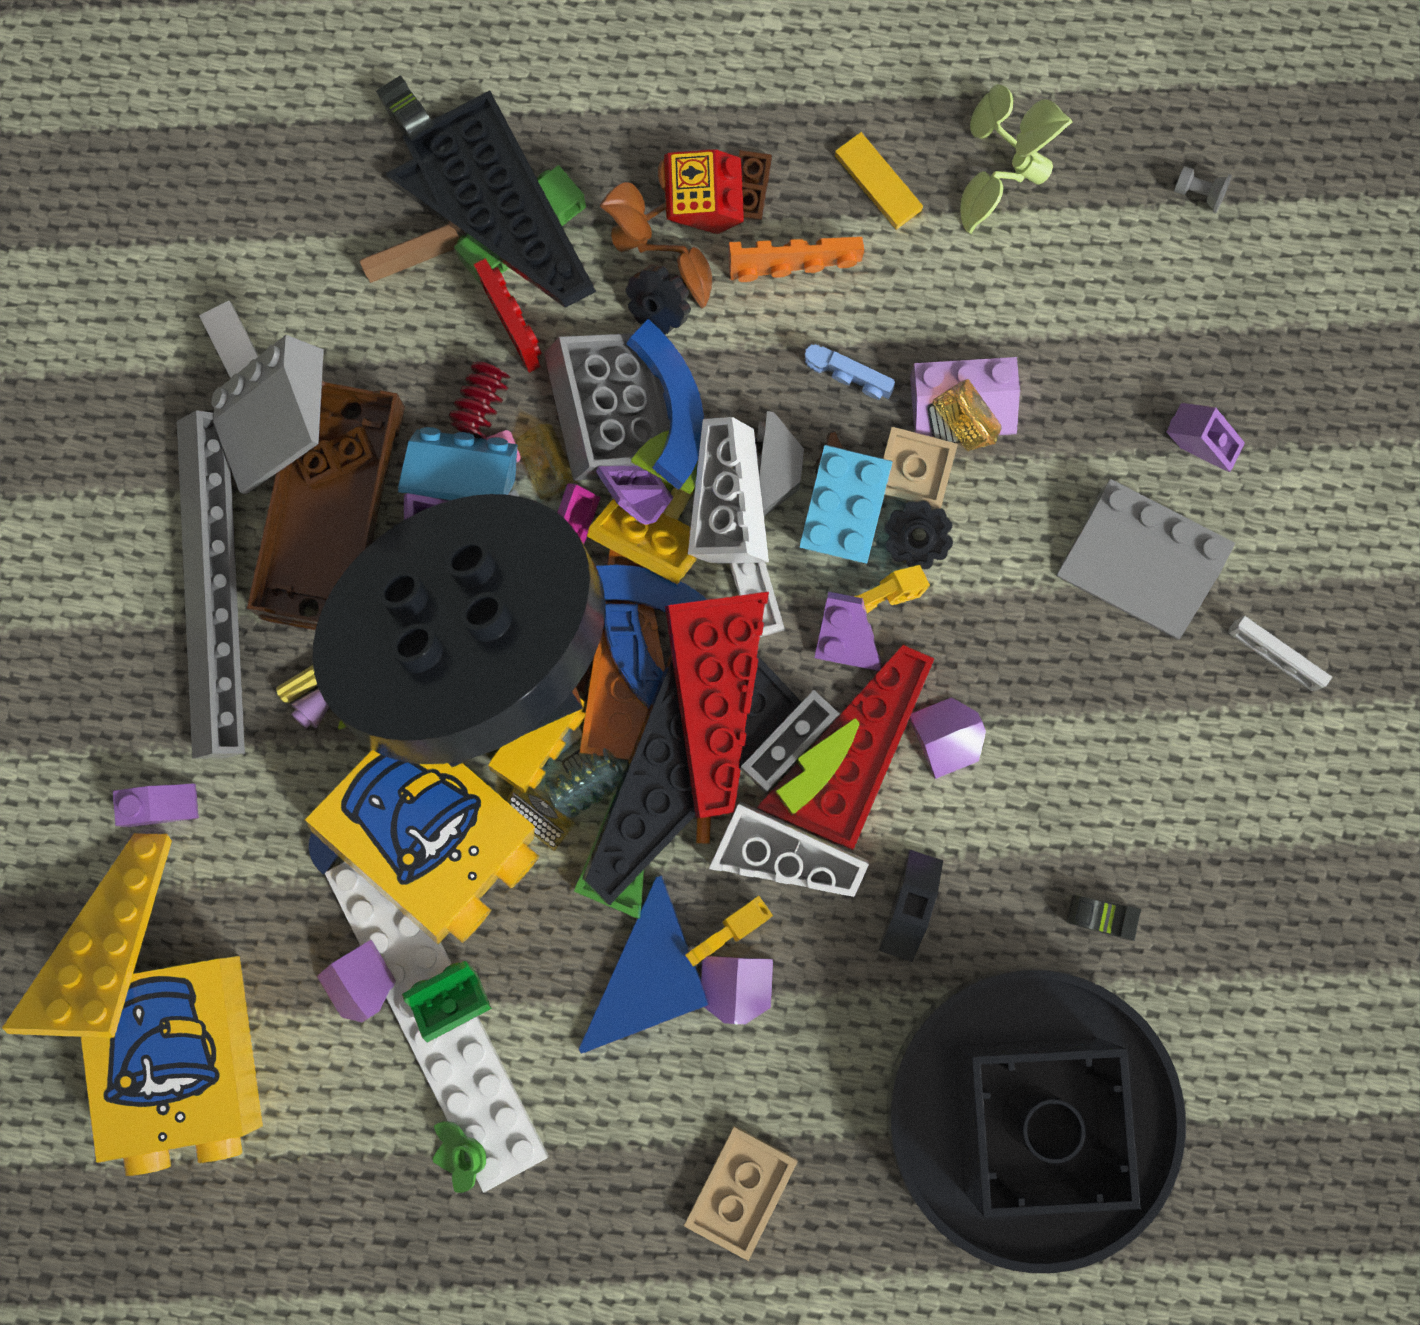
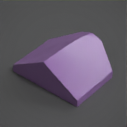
M598 466L596 473L616 503L642 524L647 525L656 522L673 499V496L659 477L639 466Z
M951 697L911 714L909 719L935 779L979 761L986 730L978 712Z
M372 940L333 962L317 976L342 1018L358 1022H364L380 1011L390 989L396 983L394 976Z
M707 956L702 960L701 983L709 1005L704 1008L726 1024H747L770 1009L773 959Z

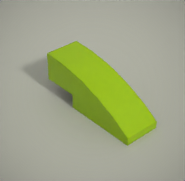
M856 718L796 760L803 773L776 791V795L791 816L806 805L828 783L841 765L852 745L860 724Z

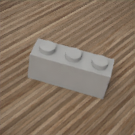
M813 690L741 766L740 770L766 793L831 725L839 713Z

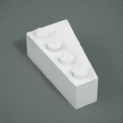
M733 417L703 419L688 555L708 563H767L769 559L754 429Z
M740 802L709 869L854 897L869 866V862L854 853Z

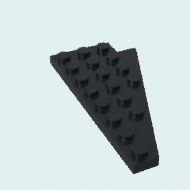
M490 90L431 120L433 127L422 131L413 140H410L407 135H402L413 159L386 173L392 185L566 308L596 292Z
M672 653L582 878L608 905L614 902L696 815ZM758 655L750 714H747L745 726L746 740L745 746H742L739 769L802 703Z

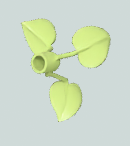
M1001 84L994 85L976 106L970 121L971 133L976 138L984 139L995 129L999 135L1016 149V154L1012 160V165L1016 172L995 171L990 176L983 171L978 173L969 182L963 192L960 206L962 223L968 233L972 234L975 227L984 221L1000 202L1003 193V183L1000 178L1015 179L1018 182H1022L1026 178L1039 185L1044 183L1050 176L1053 168L1052 161L1037 151L1072 123V120L1054 102L1044 99L1034 104L1027 111L1021 121V133L1017 135V141L1000 125L1011 114L1013 108V96L1007 87Z

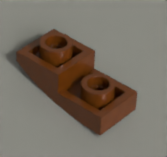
M739 150L738 157L741 158L744 218L762 221L772 155Z
M358 426L330 442L326 440L318 442V445L300 456L296 461L307 486L312 487L352 472L378 458L365 429Z

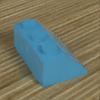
M433 427L417 429L408 441L398 492L445 500L484 494L508 495L515 483L518 444L508 443L506 439L498 437L489 438L488 440L474 438V435L466 432L455 434L441 433L439 429Z

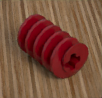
M476 361L470 367L473 373L467 374L465 378L469 386H462L459 391L463 398H456L454 402L458 410H451L448 417L453 422L450 424L460 432L470 433L474 435V438L485 439L486 435L479 428L480 426L491 427L492 424L485 418V415L496 416L497 411L490 404L491 402L502 403L503 399L496 394V391L508 390V387L501 380L502 378L510 379V376L493 365Z

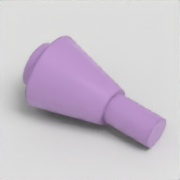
M317 689L292 703L291 705L295 711L291 715L304 728H307L309 725L317 728L329 706L323 699L320 690Z

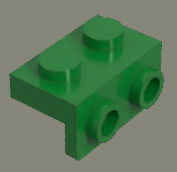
M467 961L451 964L442 973L429 980L418 981L411 989L402 993L403 1000L411 1007L420 1034L427 1043L492 1009L478 973Z

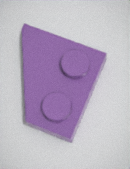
M828 592L815 651L816 659L880 671L881 658L876 650L871 625L867 620V611L863 598Z

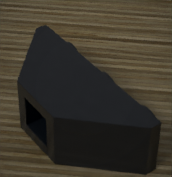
M909 850L878 951L913 962L932 915L938 895L944 860Z

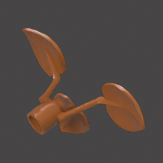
M663 158L658 166V177L660 185L665 192ZM624 182L610 190L601 202L600 207L609 213L618 224L611 230V238L616 249L620 252H626L638 247L640 253L647 250L680 253L681 255L677 258L680 274L700 308H704L708 303L712 289V272L703 253L696 247L687 250L685 246L647 244L648 239L652 237V230L647 221L666 210V202L645 215L644 199L632 183Z

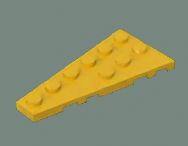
M134 833L3 1025L2 1029L7 1034L114 1038L172 843L168 834Z

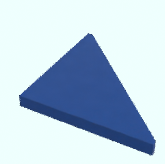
M663 876L656 877L641 910L640 919H637L579 1047L580 1054L709 1005L696 966L693 967L685 956L690 950Z

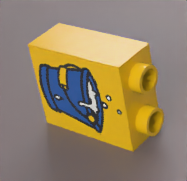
M371 750L305 819L315 836L438 945L449 932L461 943L466 941L491 912V909L480 900L498 878L509 888H513L529 872L539 858V855L528 846L534 839L535 826L463 763L455 767H451L449 763H406L388 758Z
M240 956L219 958L133 974L114 1038L81 1037L96 1163L123 1158L125 1176L141 1175L171 1167L169 1150L192 1145L196 1146L198 1163L218 1161L242 1154L241 1137L263 1126Z

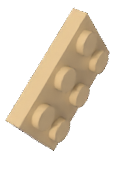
M734 1125L684 1223V1227L749 1261L798 1159Z

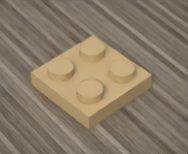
M891 427L883 459L891 460L893 463L884 497L906 503L911 500L917 502L927 500L932 510L941 508L958 444Z

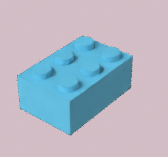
M824 445L800 548L867 564L893 461Z

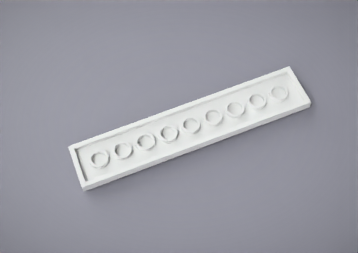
M346 862L327 871L325 875L360 946L372 940L396 980L394 987L390 989L386 998L447 1121L458 1125L467 1137L476 1139L484 1147L486 1165L481 1172L476 1174V1179L483 1193L547 1159L549 1155L479 1017L477 1016L427 1043L420 1034L411 1007L403 1000L402 993L411 989L415 983L421 980H429L442 973L447 966L452 964L442 943L440 942L438 945Z

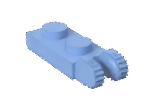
M811 344L810 347L808 346L805 349V364L810 369L813 368L818 373L829 370L833 372L832 378L845 385H850L851 382L863 387L862 392L874 399L880 400L881 396L887 399L890 398L894 390V379L823 346Z

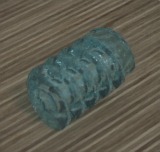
M603 749L604 759L596 753L591 755L593 766L585 760L579 762L582 773H579L574 767L569 768L568 775L570 780L562 774L558 775L556 780L559 787L551 781L545 784L547 794L557 810L567 817L574 818L579 815L580 810L585 811L589 809L592 803H599L602 801L603 796L608 797L613 794L614 789H618L624 771L617 758L608 749Z

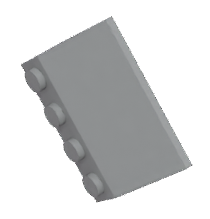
M634 333L558 337L544 352L573 481L600 478L596 473L598 466H637L631 463V459L649 439L670 429V420L668 419L663 396L664 390L660 380L653 375L638 354L626 344Z
M285 335L214 391L211 405L214 407L213 422L240 493L248 494L318 445L324 349Z
M1110 479L1101 488L1056 577L1179 640L1221 573L1235 542Z

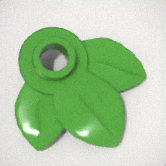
M442 1121L434 1125L436 1134L443 1144L435 1153L433 1162L452 1173V1183L455 1192H467L474 1186L476 1174L485 1168L486 1153L484 1147L476 1139L467 1137L455 1123Z

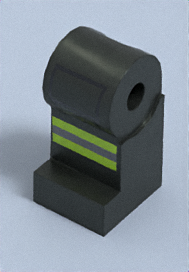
M401 75L376 90L391 119L410 140L416 138L422 131L433 127V123L426 110L411 92Z
M1072 895L1066 923L1121 939L1135 941L1141 909Z

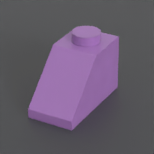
M1181 403L1167 430L1169 436L1181 449L1228 472H1231L1245 444L1216 407Z
M196 784L145 786L113 791L115 826L131 828L199 818Z

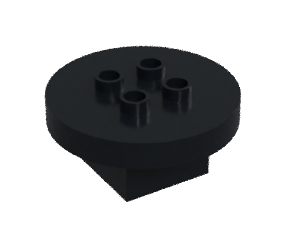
M484 494L457 498L437 504L403 520L377 538L360 553L335 584L321 611L314 635L312 661L317 686L323 699L354 736L375 752L406 763H449L451 767H455L474 757L499 749L527 733L583 709L576 686L587 671L596 653L603 631L606 603L601 576L573 527L560 514L537 501L506 494Z
M1038 968L1000 970L981 975L952 989L937 1000L910 1030L893 1065L888 1086L886 1122L889 1143L901 1179L913 1200L936 1229L957 1247L980 1260L1005 1269L1026 1273H1058L1080 1269L1107 1259L1139 1237L1153 1222L1172 1192L1181 1168L1186 1139V1111L1178 1074L1169 1053L1148 1022L1133 1007L1104 987L1070 974Z

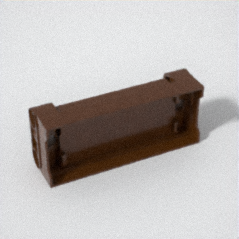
M322 381L319 442L322 440L330 442L360 426L365 429L378 459L345 475L312 487L307 486L296 460L276 473L247 609L259 616V619L316 630L321 611L335 584L350 564L372 543L394 437H399L405 406L398 393L382 390L370 391ZM350 409H361V413L356 419H346V414ZM318 603L319 611L316 616H304V610L308 604Z

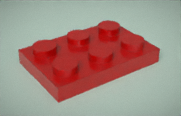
M486 258L473 264L483 290L527 371L530 373L540 368L537 356L541 355L542 352L537 344L538 340L530 325H526L521 315L522 311L514 296L510 295L499 268L491 269Z

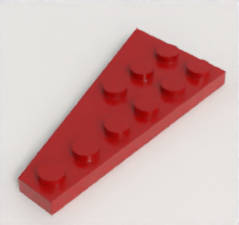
M769 591L665 606L696 818L733 813L735 809L741 771L739 769L742 746H745V726L747 714H750L758 665L757 651L759 639L763 633L764 623L762 620L764 607L768 602Z
M902 645L811 746L810 749L855 718L860 723L852 745L828 783L806 805L791 816L776 795V791L803 773L796 763L757 806V809L850 850H854L935 658Z

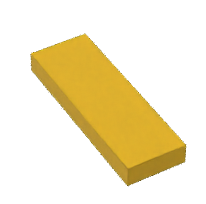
M862 132L835 151L837 160L896 230L922 211L923 205Z

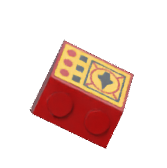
M716 149L671 152L664 155L667 220L714 234H720L744 222L740 157Z

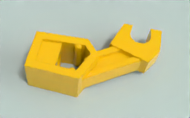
M917 565L893 571L879 582V586L854 597L863 598L868 614L877 607V604L887 599L893 606L920 598L930 584L921 566Z
M757 896L722 921L725 926L723 929L685 954V956L694 967L704 958L722 947L732 937L735 942L741 940L768 921L773 915L761 897Z

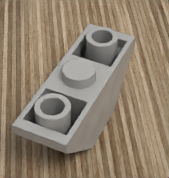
M767 411L766 422L759 421L757 442H763L762 455L757 454L764 516L799 490L804 448L778 416L770 411Z

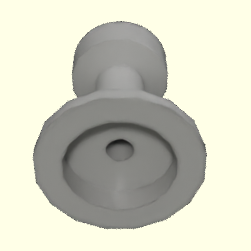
M1184 166L1174 192L1185 195L1188 190L1208 196L1207 204L1213 208V213L1216 214L1226 194L1232 175L1228 174L1226 177H1218L1211 183L1194 177V169Z

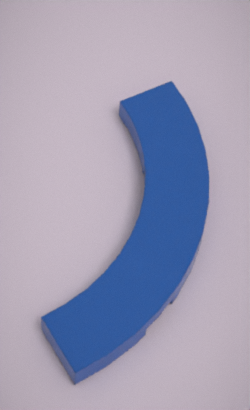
M647 319L629 338L626 344L638 354L653 375L660 380L665 391L663 396L668 419L670 420V429L664 449L652 468L679 490L692 473L699 459L704 419L702 401L692 373L681 354L665 334Z
M627 565L596 566L603 583L605 602L609 600L629 601L666 613L665 606L707 600L687 584L680 581L677 585L646 568Z
M606 604L603 629L611 657L630 690L649 709L663 671L655 664L647 650L648 647L639 622L638 604Z

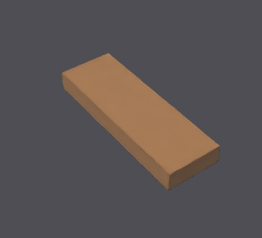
M447 224L363 258L360 264L369 282L372 283L454 250V246L457 245L460 238L457 231Z

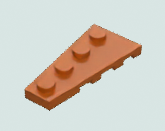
M821 238L816 241V245H809L803 239L790 240L783 247H774L771 245V241H757L755 248H742L741 242H729L730 279H738L740 282H751L762 275L771 274L772 277L781 278L790 275L791 271L804 270L806 273H816L823 270L826 266L837 265L838 268H850L855 266L857 262H862L864 253L863 238Z

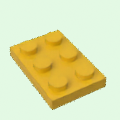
M614 498L590 525L587 533L588 538L677 585L697 560L696 557L688 555L691 527L664 513L661 514L656 522L647 525L642 524L620 507Z

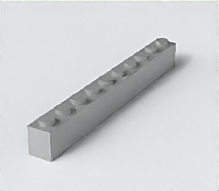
M198 410L177 421L192 759H223L245 754L231 468L213 422L214 413Z

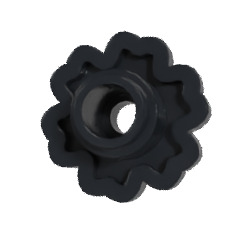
M648 265L629 279L628 286L625 289L626 295L631 299L628 309L638 323L644 324L649 319L666 335L687 321L691 307L685 299L688 297L689 292L684 280L679 275L669 274L664 266Z
M914 500L908 501L904 511L894 510L891 513L890 519L885 525V532L890 536L886 541L885 547L891 553L895 562L906 560L908 567L920 565L922 569H930L934 559L944 560L948 555V550L953 546V539L948 534L953 526L952 521L947 517L943 508L932 510L927 500H920L918 502ZM917 528H921L925 531L926 536L922 540H916L912 532Z

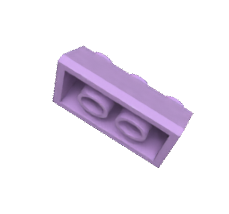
M1017 357L914 363L910 374L915 433L933 437L927 407L930 404L937 403L940 397L946 398L949 396V392L954 391L955 387L969 406V392L979 396L987 406L990 416L988 420L976 414L988 431V434L984 433V436L1013 435L1017 433L1020 396Z

